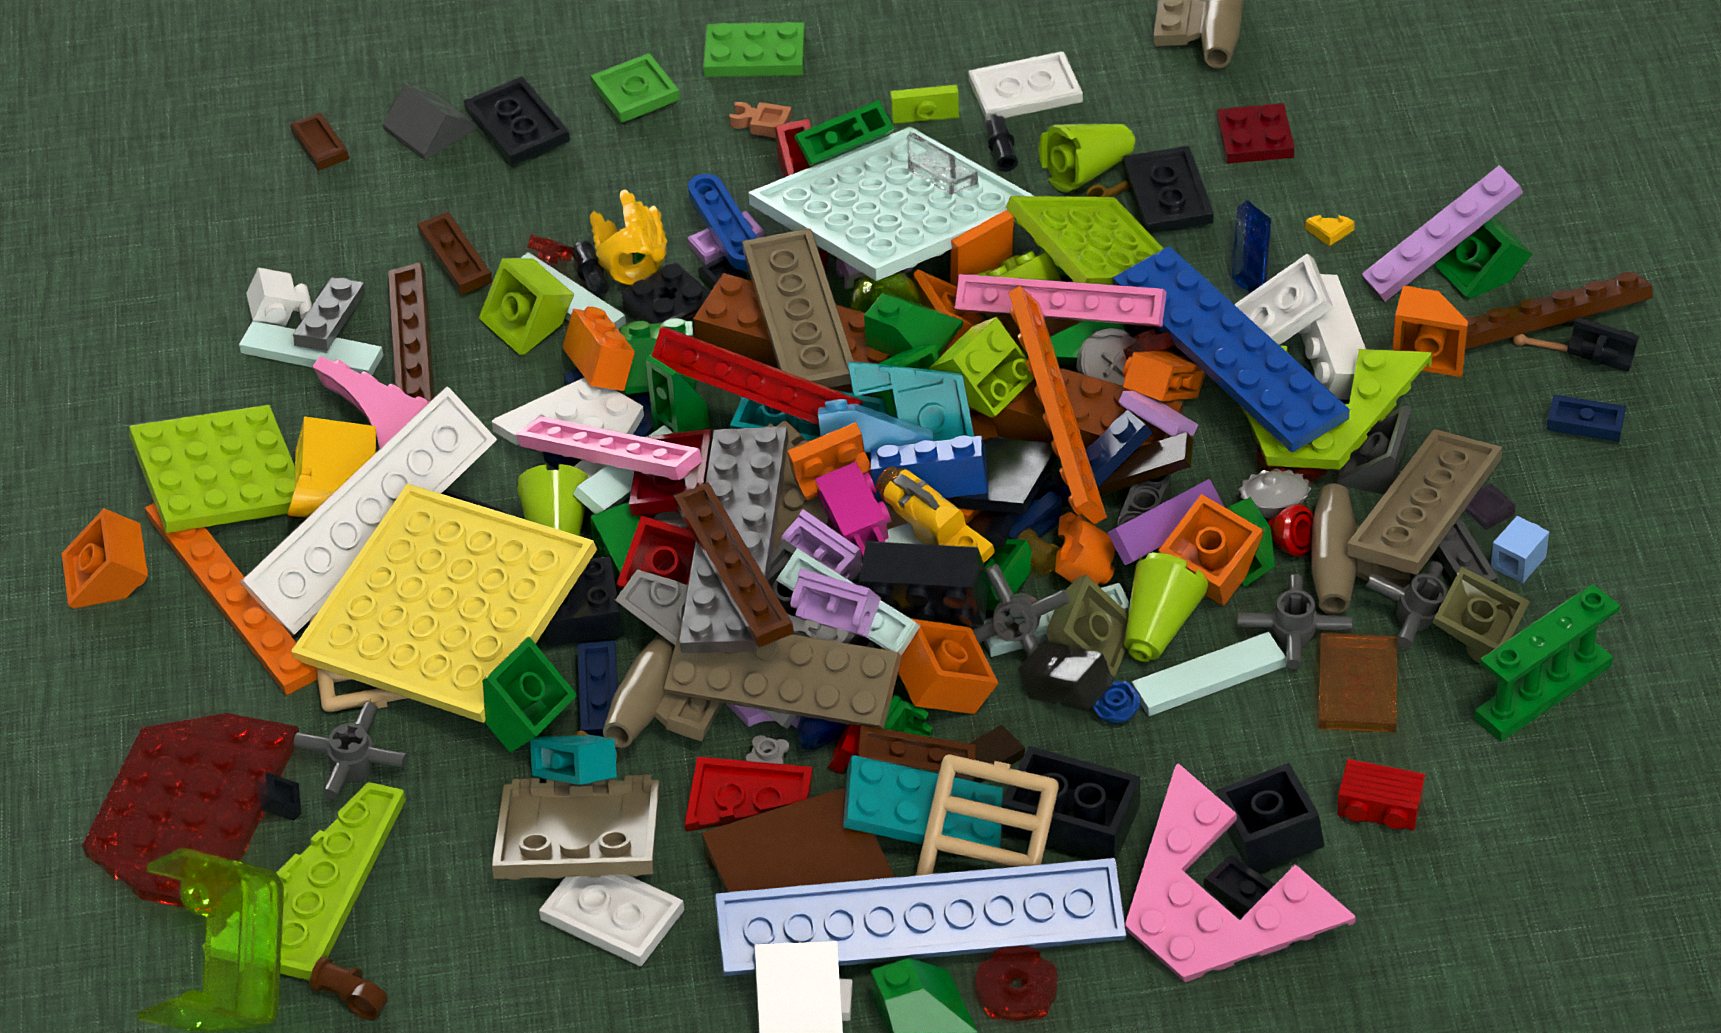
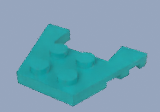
M856 361L847 362L854 396L891 389L897 418L932 430L934 441L950 440L964 435L974 437L963 375L961 373Z

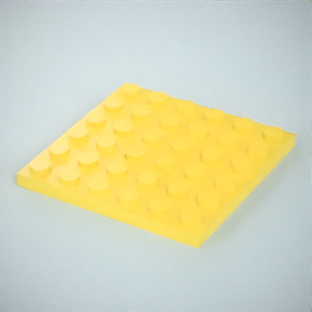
M406 484L298 640L291 653L294 659L302 663L484 723L486 720L482 680L525 638L529 636L536 644L597 551L594 540Z

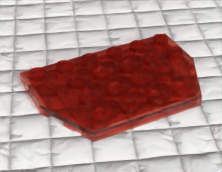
M223 713L142 727L82 843L84 854L96 864L103 865L106 871L115 879L119 877L132 887L133 893L142 900L216 914L264 813V810L260 808L259 778L265 772L281 777L295 748L294 737L299 732L298 726Z

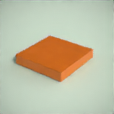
M1005 210L951 240L950 284L958 287L959 274L977 275L989 269L993 270L1001 266V262L1013 257L1014 216L1010 212Z

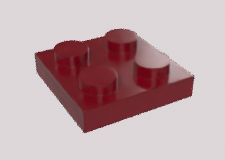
M1284 103L1217 109V122L1227 164L1294 158L1295 147Z

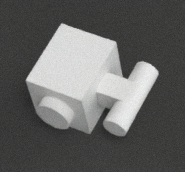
M258 268L246 293L252 320L257 322L286 326L293 311L299 312L301 320H303L312 307L308 287L305 284H298L294 288L291 273Z

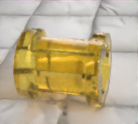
M1032 529L1023 531L1017 539L1028 541L1032 549L1031 564L1036 567V571L1040 574L1048 575L1055 569L1056 554L1060 547L1044 542L1038 538L1037 533Z

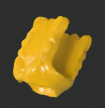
M622 190L620 192V200L623 205L626 228L618 231L612 221L607 220L605 222L602 215L595 211L590 215V223L593 227L594 247L600 266L615 281L633 285L637 280L651 276L662 267L665 255L667 254V239L663 223L661 222V212L655 206L648 209V206H643L642 201L636 202L635 196L632 193ZM632 253L644 254L645 258L641 262L633 264Z

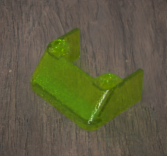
M181 848L148 863L147 872L181 880L180 896L185 908L195 915L206 917L202 991L189 990L178 997L170 998L139 1011L137 1020L191 1032L251 1029L271 1023L278 1014L284 904V886L280 877L270 869L187 848Z

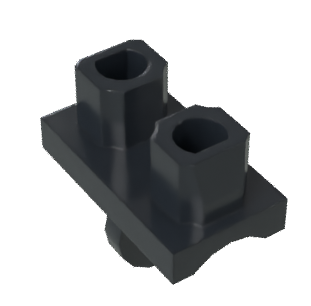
M1577 317L1567 353L1591 360V364L1599 366L1601 363L1629 372L1640 336L1634 335V333L1601 325L1596 321Z

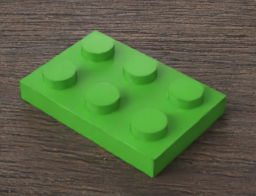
M753 22L707 24L704 77L803 75L805 23Z

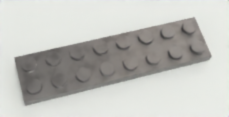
M787 427L714 430L706 483L709 482L768 581L789 440ZM696 541L679 640L681 653L758 651L757 644Z

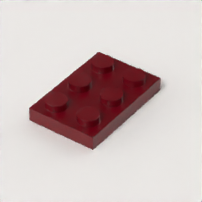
M711 429L645 437L699 448L702 462L692 469L688 476L679 480H671L663 476L634 471L629 501L632 516L656 515L663 512L679 511L676 507L674 495L706 483L713 440Z

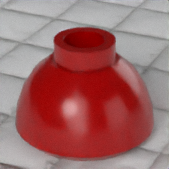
M1301 504L1292 505L1284 508L1275 518L1269 520L1268 524L1271 527L1272 541L1283 552L1300 557L1310 551L1311 525L1313 521V514L1310 509Z

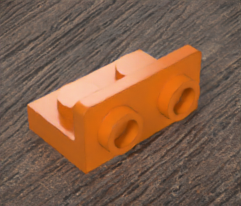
M856 422L787 451L791 472L806 500L818 496L815 478L856 462L862 474H871V463L864 451L862 433Z

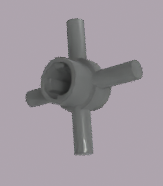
M1431 562L1425 574L1415 576L1412 582L1404 588L1374 573L1370 575L1366 583V587L1397 601L1396 615L1403 625L1397 638V644L1402 648H1410L1417 631H1423L1434 624L1432 622L1447 595L1446 586L1440 580L1443 566L1438 562Z
M995 564L984 571L1000 603L994 611L992 621L972 629L978 643L995 635H999L1007 641H1020L1034 671L1038 672L1045 669L1049 665L1033 634L1039 626L1041 615L1070 603L1067 592L1063 589L1038 601L1027 593L1013 595L999 565ZM1022 613L1026 621L1018 624L1015 622L1014 617H1018Z
M1293 574L1288 578V591L1278 597L1276 609L1273 613L1238 612L1237 627L1273 628L1276 639L1280 644L1286 646V666L1289 669L1295 670L1301 667L1302 647L1312 640L1316 630L1352 631V616L1317 615L1314 599L1310 594L1303 591V577Z
M370 702L364 703L355 724L346 723L336 727L331 732L329 738L296 733L294 747L327 753L330 764L334 767L323 790L325 797L336 799L345 781L358 782L367 778L373 770V763L403 769L406 767L408 761L406 753L376 748L373 746L371 737L367 734L378 711L375 704Z

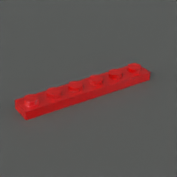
M667 327L660 328L652 353V357L680 374L819 425V407H825V402L845 399L847 404L856 403L861 406L863 400Z

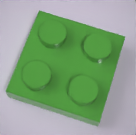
M650 53L591 75L592 87L621 123L680 100L679 89Z

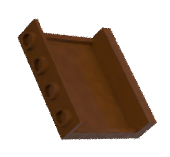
M846 787L702 832L704 857L709 868H715L725 893L895 878L874 834L843 827Z

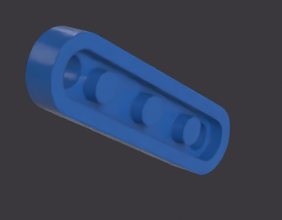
M700 174L693 177L688 183L691 203L731 266L739 270H749L743 252L742 241L758 237L719 177L712 174Z

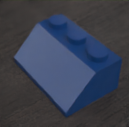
M964 435L950 440H923L916 444L902 446L885 445L878 449H871V474L877 492L875 494L877 503L883 501L886 506L890 505L884 500L883 493L885 487L890 481L893 482L899 476V472L904 469L925 481L926 484L940 493L943 498L988 493L986 448L982 436L970 437Z

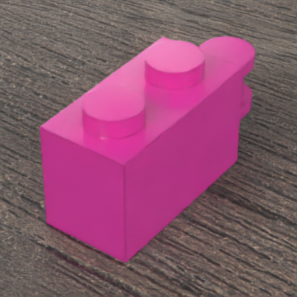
M856 462L815 478L819 500L828 514L835 531L859 547L862 557L864 556L866 541L885 542L889 538L887 523L891 522V517L883 501L877 503L873 495L877 492L870 474H862Z

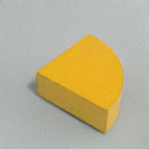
M1317 215L1305 220V230L1330 247L1354 231L1355 221L1338 215V219L1322 218V215Z

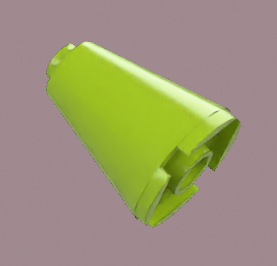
M1056 124L1048 127L1049 130L1042 133L1038 150L1042 169L1048 167L1052 176L1048 178L1050 184L1058 191L1070 192L1123 161V156L1131 155L1135 146V136L1124 124Z
M547 464L526 470L519 476L517 493L525 520L580 536L586 505L573 494L577 486L588 479V475L579 468L559 464V470H547Z
M1152 552L1148 553L1144 560L1140 557L1136 563L1124 645L1129 651L1130 656L1136 660L1148 662L1158 659L1206 595L1208 580L1199 569H1197L1196 574L1186 569L1188 562L1179 557Z

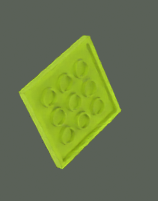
M1010 196L1005 207L1014 216L1016 223L1026 229L1034 238V242L1052 257L1054 264L1063 269L1072 279V282L1113 285L1114 276L1164 249L1115 197Z
M270 405L129 426V438L165 533L288 514L295 491V465Z

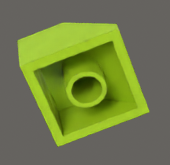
M502 258L479 319L519 355H525L563 324L574 293L533 258Z

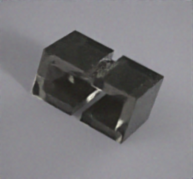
M1045 640L1018 668L1029 698L1053 704L1060 701L1061 706L1088 711L1114 683L1103 653L1077 647L1072 650L1071 646Z

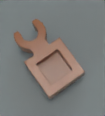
M735 102V114H730L729 116L732 128L743 129L750 127L751 134L776 138L775 126L790 123L792 107L759 102L757 108H751L747 103Z

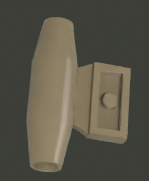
M1158 0L1153 35L1155 47L1188 45L1189 41L1201 38L1205 62L1213 68L1227 66L1240 38L1243 0Z
M1328 484L1320 489L1311 525V572L1319 607L1328 614H1340L1349 608L1356 576L1368 581L1370 575L1374 573L1403 588L1409 585L1410 573H1403L1394 568L1376 563H1368L1362 559L1347 555V543L1360 526H1356L1349 492L1346 487L1340 484Z
M658 634L634 659L612 698L603 728L604 737L615 739L616 747H627L654 717L666 726V730L702 742L723 704L721 702L668 694L664 690L675 645L661 634Z

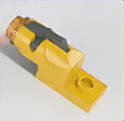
M892 466L887 468L878 478L876 489L880 492V497L889 503L898 515L912 524L915 537L922 543L928 545L978 547L983 564L995 553L992 543L966 525L964 514L960 509L943 498L940 493L912 472L904 468Z

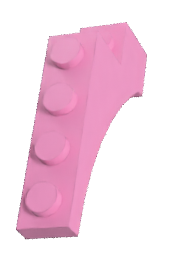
M320 356L312 366L324 387L345 398L369 420L372 426H376V436L380 449L429 403L420 396L413 398L406 395L396 385L389 384L386 386L379 383L376 378L367 372L357 373L340 360L333 362Z

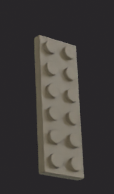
M811 228L742 241L744 256L779 369L828 388L851 384L847 362L854 360Z
M1434 429L1347 543V555L1362 559L1368 563H1376L1394 568L1403 573L1418 575L1501 461L1502 447Z
M681 622L664 685V690L668 694L856 726L863 725L884 729L902 659L899 652L789 635L758 648V651L682 654L679 645L682 628Z

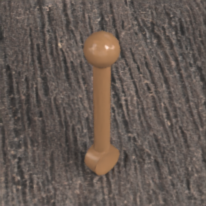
M1524 334L1516 335L1512 338L1516 346L1527 344L1567 352L1569 346L1528 338Z

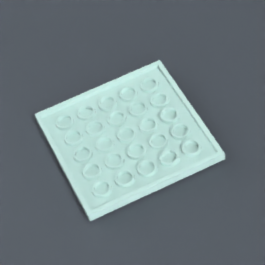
M912 127L748 192L749 205L792 231L811 228L817 246L875 281L887 279L894 273L906 268L915 267L918 263L934 256L943 255L946 251L952 249V239L1007 210L1005 207L1010 196H1034Z

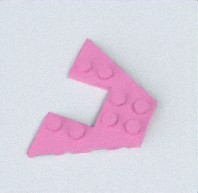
M1178 763L1175 766L1125 923L1126 931L1185 983L1200 978L1211 970L1220 971L1234 966V963L1258 954L1263 956L1284 949L1295 941H1307L1315 938V935L1345 924L1350 926L1356 922L1354 914L1296 864L1241 920L1237 919L1189 877L1185 871L1237 820V814Z

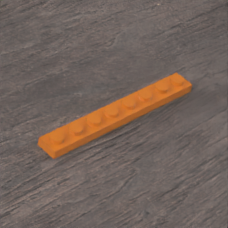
M1020 285L1008 292L1013 306L1010 308V313L1020 328L1021 333L1018 334V339L1029 357L1026 365L1037 383V386L1034 387L1035 394L1044 405L1045 413L1043 414V420L1053 434L1054 440L1051 441V446L1061 460L1062 468H1060V474L1064 482L1069 486L1071 495L1068 496V500L1072 509L1079 516L1083 514L1095 525L1107 518L1040 304Z
M152 503L146 506L147 518L284 694L287 696L318 680L316 667L294 659L291 651L296 645L295 640L284 626L273 619L239 583L244 576L205 527L165 533L155 504Z

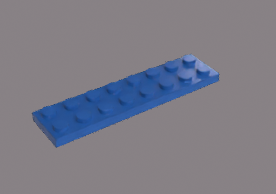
M1170 246L1113 277V285L1159 288L1167 291L1162 327H1155L1291 453L1349 419L1350 409Z

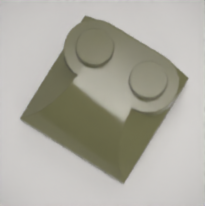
M1461 566L1432 623L1466 644L1469 656L1480 663L1482 657L1512 638L1530 601Z
M1087 575L1075 579L1066 589L1070 603L1054 610L1047 628L1048 641L1057 653L1061 655L1074 653L1082 661L1110 680L1115 678L1126 650L1124 640L1128 613Z

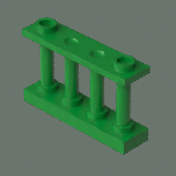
M1591 584L1482 657L1480 665L1498 679L1497 694L1475 709L1474 720L1498 741L1502 742L1612 667L1613 656L1595 641L1598 625L1619 612L1620 605L1597 586Z

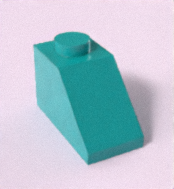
M595 735L535 737L530 740L532 776L578 785L617 777V753L615 750V739Z

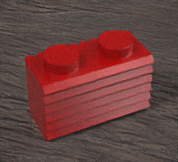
M1347 759L1338 794L1337 814L1340 817L1346 816L1348 819L1356 822L1369 820L1371 823L1377 822L1379 825L1384 823L1392 829L1408 828L1412 831L1416 828L1424 795L1426 773Z

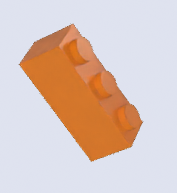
M586 307L585 310L573 308L562 348L590 386L624 391L635 353L634 349L616 328V325L609 319L604 310L596 307Z
M1171 350L1133 352L1132 357L1128 358L1123 369V377H1125L1123 387L1160 401L1198 398L1206 373L1188 356Z

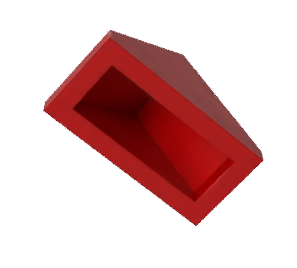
M809 118L775 126L777 160L784 178L812 167L809 166L794 138L797 133L811 128Z

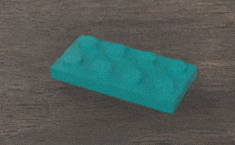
M852 755L847 770L843 827L923 844L939 774ZM954 777L951 796L1002 808L1003 788ZM947 811L942 835L1000 848L1001 824Z

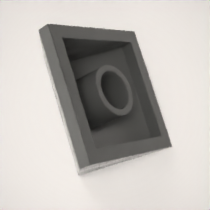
M404 84L383 123L385 131L424 160H427L477 129L476 123L437 94L408 84Z
M1407 405L1390 412L1382 422L1378 421L1367 433V440L1360 448L1355 449L1351 453L1350 459L1340 469L1337 483L1348 488L1379 494L1386 493L1399 476L1408 447L1411 409Z

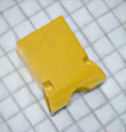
M304 416L295 450V491L288 510V517L307 519L376 453V426Z

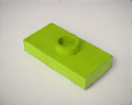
M957 85L891 91L893 124L959 118Z

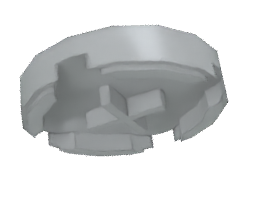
M1108 328L1097 331L1083 341L1077 353L1076 367L1078 373L1123 386L1125 381L1123 369L1129 357H1132L1133 352H1144L1143 347L1138 341L1135 342L1129 336L1131 334L1124 330Z

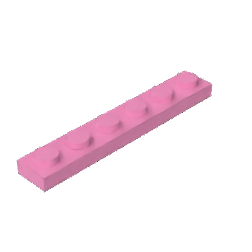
M959 274L955 309L959 312L1011 315L1010 308L1013 306L1008 292L1021 285L1039 302L1044 318L1162 327L1167 293L1164 289Z
M539 416L516 434L521 447L535 449L539 452L559 454L564 457L587 460L591 463H601L615 466L616 468L630 469L642 472L643 474L663 476L671 480H679L688 476L690 471L702 462L699 448Z

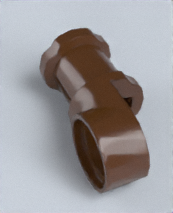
M326 956L320 957L314 965L309 980L310 989L316 992L325 990L338 995L340 1000L346 1002L348 1008L357 1016L367 1020H374L386 1005L387 996L385 992L376 984L363 979L361 969L341 967L333 964L332 959Z

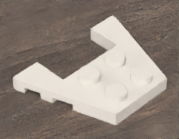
M582 378L492 420L493 432L515 445L519 444L516 434L539 416L633 435L644 417L642 405L614 389L590 386L587 380ZM581 460L574 467L582 470L590 478L607 465Z

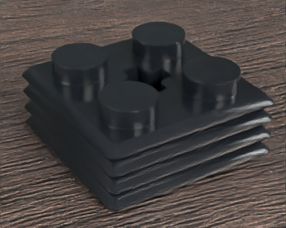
M675 262L665 265L660 271L645 279L637 280L632 286L621 291V294L623 295L622 300H624L622 302L624 305L623 309L635 321L656 324L664 323L668 319L679 318L684 321H692L694 327L693 318L710 292L679 263Z

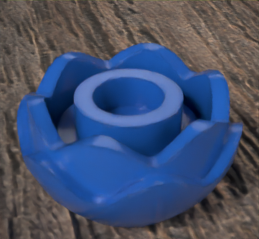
M1108 680L1100 687H1097L1093 693L1092 707L1096 714L1106 722L1114 724L1126 722L1139 709L1140 695L1129 682Z

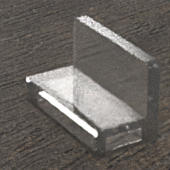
M917 134L907 135L908 171L950 195L978 184V171L956 160L953 154Z

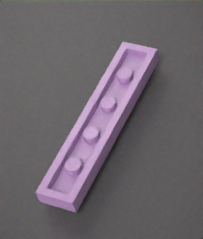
M1499 165L1363 272V278L1382 300L1386 302L1400 291L1403 285L1409 284L1523 194L1520 185Z

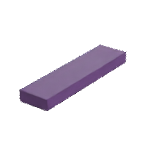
M1208 479L1107 532L1124 565L1161 547L1201 494L1224 507L1211 480Z

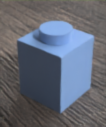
M1516 516L1493 542L1491 567L1523 584L1546 558L1549 531Z

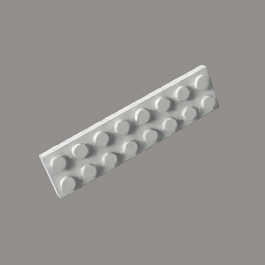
M447 386L239 583L273 619L284 626L291 636L295 635L314 614L319 612L406 484L441 494L497 439Z

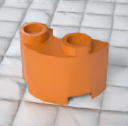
M1072 512L1060 516L1058 536L1065 541L1056 554L1055 572L1071 583L1084 575H1087L1097 585L1099 583L1104 585L1109 582L1115 571V567L1112 565L1115 546L1108 533L1083 516H1076Z

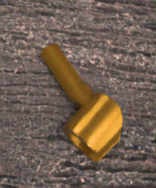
M1123 181L1110 189H1106L1102 185H1093L1087 190V197H1114L1130 186L1127 181Z

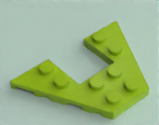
M1281 346L1288 353L1287 346ZM1359 349L1350 402L1345 404L1350 409L1349 419L1292 453L1241 406L1244 415H1246L1251 425L1255 440L1261 447L1267 466L1340 470L1350 459L1351 453L1355 449L1360 448L1367 440V433L1378 421L1382 422L1397 405V399L1411 389V382L1424 367L1432 365L1431 352Z

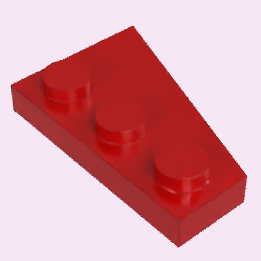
M697 756L685 820L686 832L730 824L809 799L814 776L813 767Z

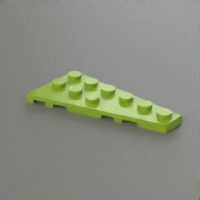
M368 782L337 812L338 818L325 831L319 830L310 839L311 845L301 855L295 854L255 893L256 899L241 914L236 912L227 921L228 927L217 938L212 936L202 945L204 954L222 960L310 980L313 967L319 958L329 956L406 801L404 790Z

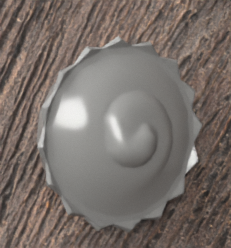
M1275 469L1271 472L1263 470L1258 475L1251 474L1249 480L1242 481V487L1238 490L1241 493L1240 497L1242 499L1252 498L1263 517L1273 519L1284 508L1292 505H1302L1305 498L1308 497V492L1311 488L1308 486L1309 480L1303 479L1302 474H1294L1291 470L1282 472L1279 469Z

